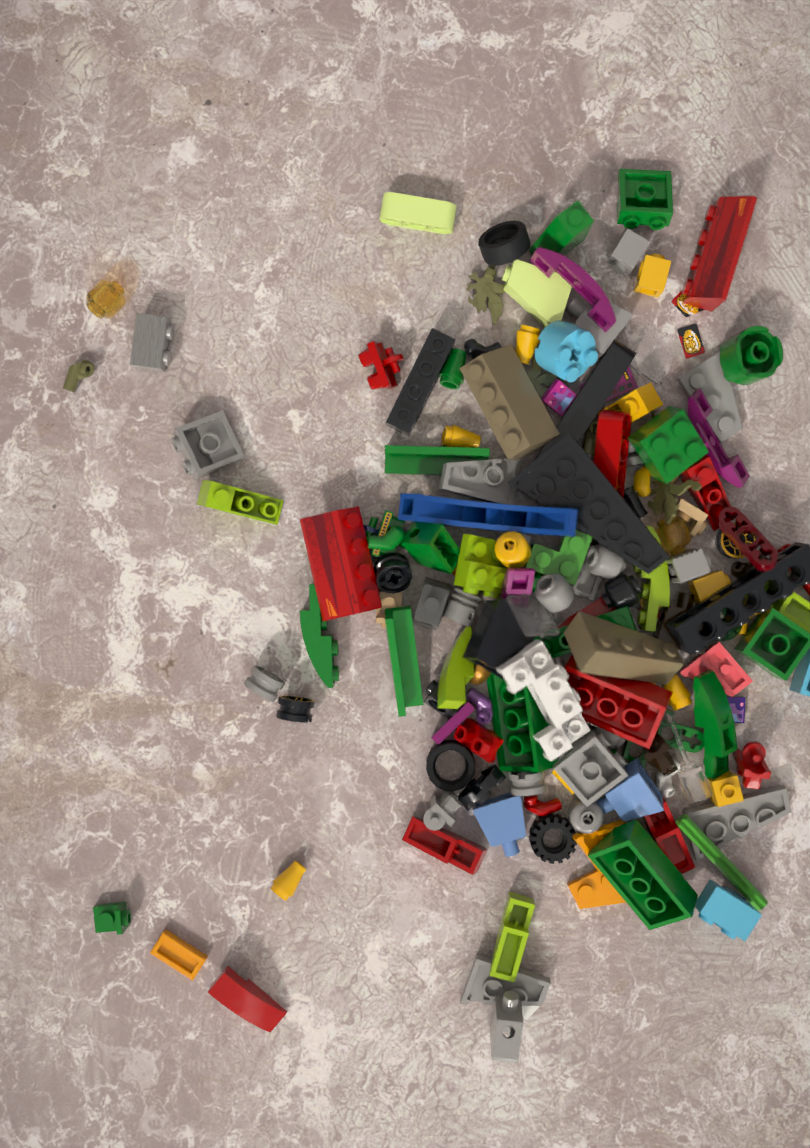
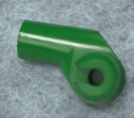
M394 525L383 537L369 535L368 548L393 550L402 542L405 532L401 526Z

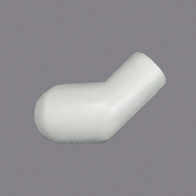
M674 758L672 759L678 767L677 771L666 777L659 771L656 774V786L665 798H670L674 795L675 788L672 786V776L682 768Z

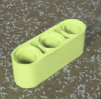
M386 192L383 194L379 221L392 226L439 234H452L457 206L454 203Z

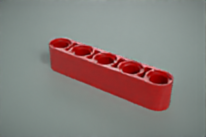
M602 410L598 417L594 463L624 499L629 439L627 437L630 436L631 415L629 412Z

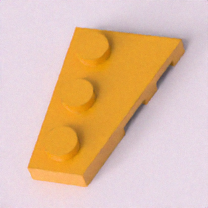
M596 869L567 883L579 909L626 903L606 877Z

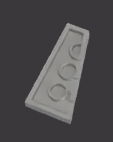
M779 785L742 795L744 801L722 807L709 803L685 809L683 812L721 849L726 846L725 843L737 837L741 839L748 835V831L758 826L764 827L791 813L787 788L784 785ZM690 840L695 860L698 861L704 858V853Z

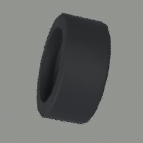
M513 220L499 223L489 228L479 238L478 245L484 261L489 265L497 266L508 264L521 258L531 247V241L525 224L521 221Z
M445 740L440 744H436L430 750L426 761V771L430 781L437 788L444 791H457L463 789L471 782L475 773V762L471 751L456 740ZM448 750L460 753L466 763L463 775L453 781L441 778L435 769V762L438 756Z

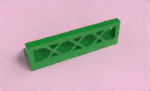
M385 445V474L441 476L443 464L488 460L490 448Z
M411 605L385 609V622L399 717L406 716V707L424 705Z

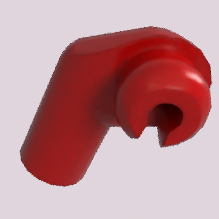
M537 795L524 796L523 805L525 809L542 817L562 810V804L558 798L542 802L538 800Z

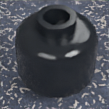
M621 573L604 584L605 594L601 596L609 609L615 607L617 610L626 606L630 608L640 602L639 594L643 592L633 575L628 576L625 573Z

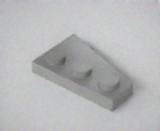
M720 351L677 379L688 398L696 389L701 388L713 409L706 419L720 443L743 429L731 382L724 378V372L721 368Z
M500 458L443 464L439 490L490 503L513 505L516 488L508 484V482L519 474L522 458L517 461Z
M476 954L460 998V1004H470V1001L484 1002V1004L493 1005L496 997H503L505 991H514L519 995V1000H521V1004L524 1006L543 1005L551 984L550 978L521 968L518 970L515 983L489 976L492 959Z

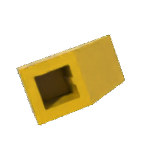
M650 382L603 410L629 412L632 423L664 404Z

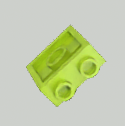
M463 533L453 585L462 586L465 593L478 595L479 590H483V596L499 598L507 569L496 557L495 543L497 540Z

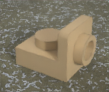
M682 498L678 499L677 504L679 508L675 517L685 523L692 522L684 535L688 538L695 537L696 535L699 536L707 525L705 519L708 514Z
M379 591L382 608L376 609V623H381V628H386L385 609L402 606V592L392 594Z

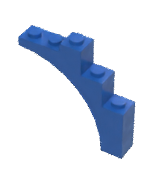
M401 493L398 520L440 523L443 526L488 531H515L526 535L575 537L578 510L497 504Z

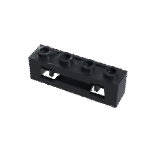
M434 328L431 329L386 420V426L410 437L439 378V374L455 345L454 338Z

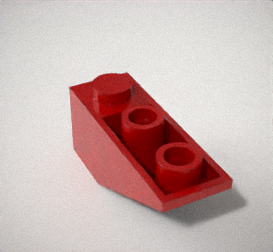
M706 454L679 475L683 483L687 480L701 483L699 491H694L691 487L688 488V491L698 508L708 514L706 521L711 529L716 531L719 529V513L724 508L731 507L711 458ZM727 517V518H726V523L729 522V521L734 520L735 518L729 519V518Z

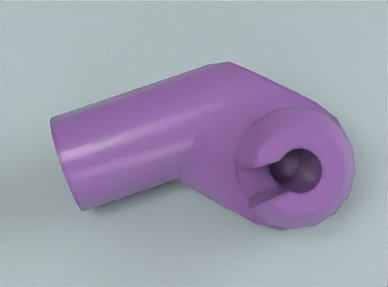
M471 687L466 698L476 704L477 722L486 725L493 718L492 701Z

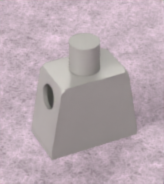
M575 297L566 310L578 318L574 325L587 330L593 335L596 344L595 351L598 353V359H600L633 314L610 302L616 322L605 333L587 315L593 306L591 304L587 306Z
M505 991L503 997L495 998L490 1022L491 1060L518 1063L523 1029L521 1000H519V995L514 991ZM502 1032H509V1036L505 1037Z

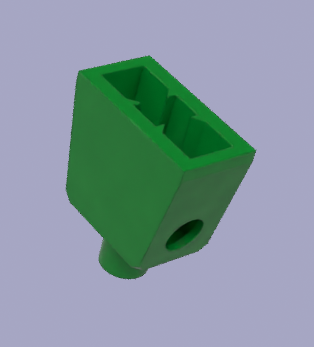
M414 522L399 544L401 548L407 550L419 565L447 574H452L457 566L460 548L440 523Z

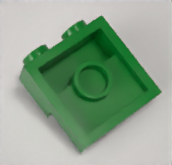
M619 169L618 199L616 203L617 224H622L628 229H634L639 225L650 226L652 230H661L665 226L669 227L673 215L671 171Z

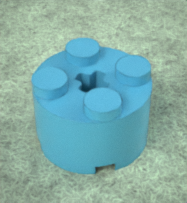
M558 320L547 325L538 338L541 340L539 348L535 347L537 364L546 371L568 382H574L583 375L590 366L596 363L598 358L593 335L587 330L567 321L562 322Z

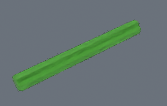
M682 814L676 820V824L757 910H762L767 906L768 901L687 814Z

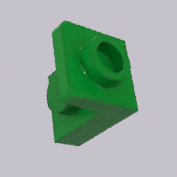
M126 902L96 904L93 907L95 933L116 931L117 935H121L131 924V912L127 910Z

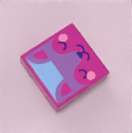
M555 379L541 399L554 412L562 416L577 395L560 380Z

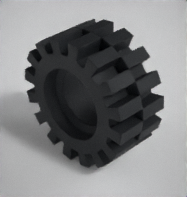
M551 813L545 817L540 816L538 821L535 820L533 822V828L530 827L529 830L531 847L535 855L540 857L542 861L546 862L547 860L550 864H554V861L563 863L562 859L566 858L568 860L570 858L569 854L571 852L574 854L576 850L575 845L577 843L572 838L576 831L568 819L561 817L560 814L552 815ZM550 829L559 830L563 836L561 844L554 848L546 846L543 842L544 834Z

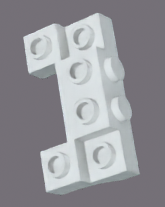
M536 639L525 646L513 658L496 668L498 673L502 674L508 684L506 687L509 692L514 694L525 686L528 687L543 717L550 724L533 735L534 739L541 744L544 750L542 754L546 759L552 761L572 748V742L590 731L581 714L583 710L578 703L581 701L578 693L574 688H570L567 679H569L567 672L561 665L554 664L543 641Z

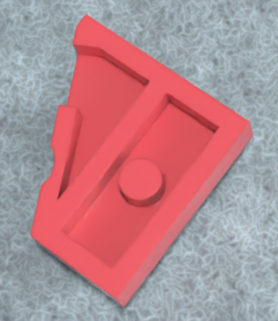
M718 640L705 650V654H699L679 670L682 676L693 680L695 676L705 671H714L725 694L730 697L735 696L753 682Z

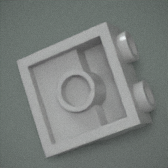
M223 410L177 427L173 433L174 437L171 438L176 452L181 451L185 458L182 464L188 476L193 475L195 480L217 472L220 468L242 460L245 457Z
M593 730L573 744V750L553 764L554 770L586 807L629 776L625 768L627 762L618 751L613 754L608 748L611 743L602 732L597 735Z

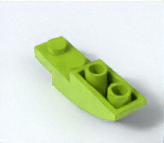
M646 526L648 530L653 534V536L657 539V541L661 544L659 537L656 534L653 526ZM667 561L649 574L633 565L636 577L646 578V583L641 585L643 593L640 594V598L644 599L643 608L639 609L637 615V623L640 624L641 630L656 632L658 607H669L670 579Z

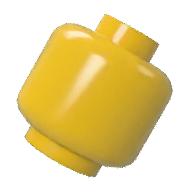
M510 531L502 534L497 539L495 554L505 567L520 568L529 561L531 547L521 533Z

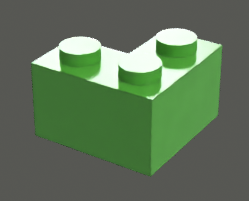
M575 530V537L561 536L556 551L533 543L530 546L531 557L523 568H534L535 572L542 575L560 574L570 585L575 586L593 537Z

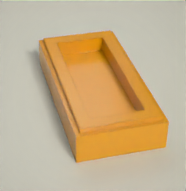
M167 929L163 931L150 954L192 981L208 957Z

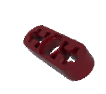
M735 507L724 508L719 513L718 526L720 530L756 569L760 571L772 570L776 566L778 559L776 548L739 509ZM726 518H735V525L731 521L726 523ZM743 534H751L755 537V541L751 544H745L740 540V537ZM760 553L763 556L770 555V560H760Z

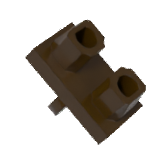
M656 733L650 749L643 747L646 752L643 756L653 767L657 766L659 772L666 777L678 770L677 765L672 757L676 756V753L665 742L663 737Z

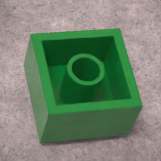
M673 406L665 408L627 437L652 477L665 484H668L709 452L684 410Z
M770 608L757 615L748 628L747 634L743 635L734 649L773 677L787 681L810 648V633L774 608Z

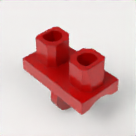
M375 341L368 343V348L358 354L363 367L375 365L377 373L367 377L370 388L377 390L397 387L398 383L394 374L401 372L398 363L404 360L403 354L395 355L393 348L385 349L383 343H376Z
M466 718L464 725L460 724L454 734V739L488 763L495 762L496 752L504 741L494 731L488 730L472 718Z
M756 741L749 742L743 747L742 751L737 748L732 753L737 763L736 772L743 777L742 784L745 788L760 789L762 779L770 780L771 771L764 760L766 750L761 743Z

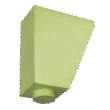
M518 259L513 261L511 266L506 265L502 276V281H505L503 290L544 328L554 321H561L572 286L558 273L554 272L548 278L535 265Z

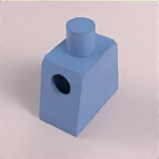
M638 759L625 766L629 776L606 792L604 797L596 800V803L603 811V815L615 810L623 821L664 811L663 796Z
M511 792L487 799L482 804L477 802L472 809L490 846L502 845L506 857L518 854L520 850L516 840L526 836L521 797L511 795Z

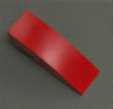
M663 798L664 811L644 816L643 820L652 839L677 870L683 874L696 867L680 829L673 819L666 800Z
M412 816L402 838L406 843L446 864L451 863L471 875L478 872L488 850L447 829L430 830L425 826L422 819Z
M229 966L216 978L207 992L233 1013L267 1032H271L287 1014V1011L254 982L249 978L245 981Z

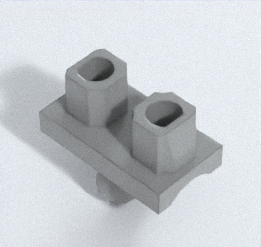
M445 791L440 798L434 794L430 799L431 808L425 811L423 817L425 826L430 830L441 829L445 822L451 827L455 822L454 813L459 809L461 803L458 800L459 797L453 791Z

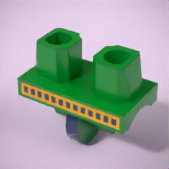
M386 510L378 530L375 529L378 519L371 517L369 525H364L367 542H369V535L373 536L375 534L383 537L394 525H399L403 528L405 521L398 520V517L393 516V512ZM397 546L390 551L372 549L370 554L379 557V555L395 552Z

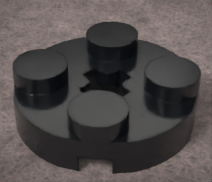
M495 764L480 772L482 775L477 779L473 778L459 793L458 800L467 810L473 808L477 802L480 804L484 803L492 795L490 789L493 786L497 787L506 779L504 773Z

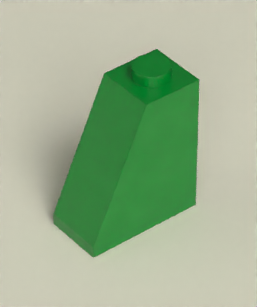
M577 200L555 217L528 251L533 256L538 248H544L564 256L585 240L594 220L579 200Z

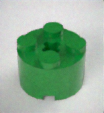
M752 326L728 338L720 346V364L724 372V378L729 382L740 385H750L772 376L783 361V347L777 336L773 337L768 332L769 329L764 326Z

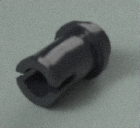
M633 486L624 490V500L636 515L642 518L648 512L637 495L638 491H635Z

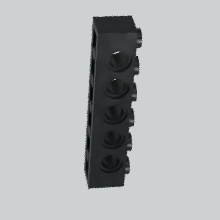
M795 542L778 553L777 564L772 570L760 571L754 568L667 622L666 625L679 649L690 655L700 653L706 648L708 643L727 636L728 631L735 626L746 624L750 621L751 616L767 611L772 607V603L778 599L787 598L794 593L793 590L797 587L809 584L810 545ZM791 568V574L787 578V570ZM769 581V588L765 592V584ZM747 594L748 601L743 605V598ZM726 608V615L721 619V611ZM704 622V629L699 633L698 627Z

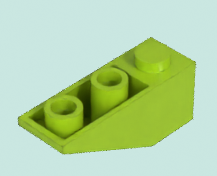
M202 480L196 505L278 525L284 500L214 481Z

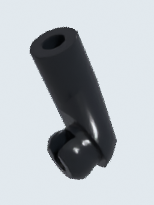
M469 339L465 342L464 348L466 354L470 358L475 359L481 354L501 348L499 342L485 347L477 343L475 339Z

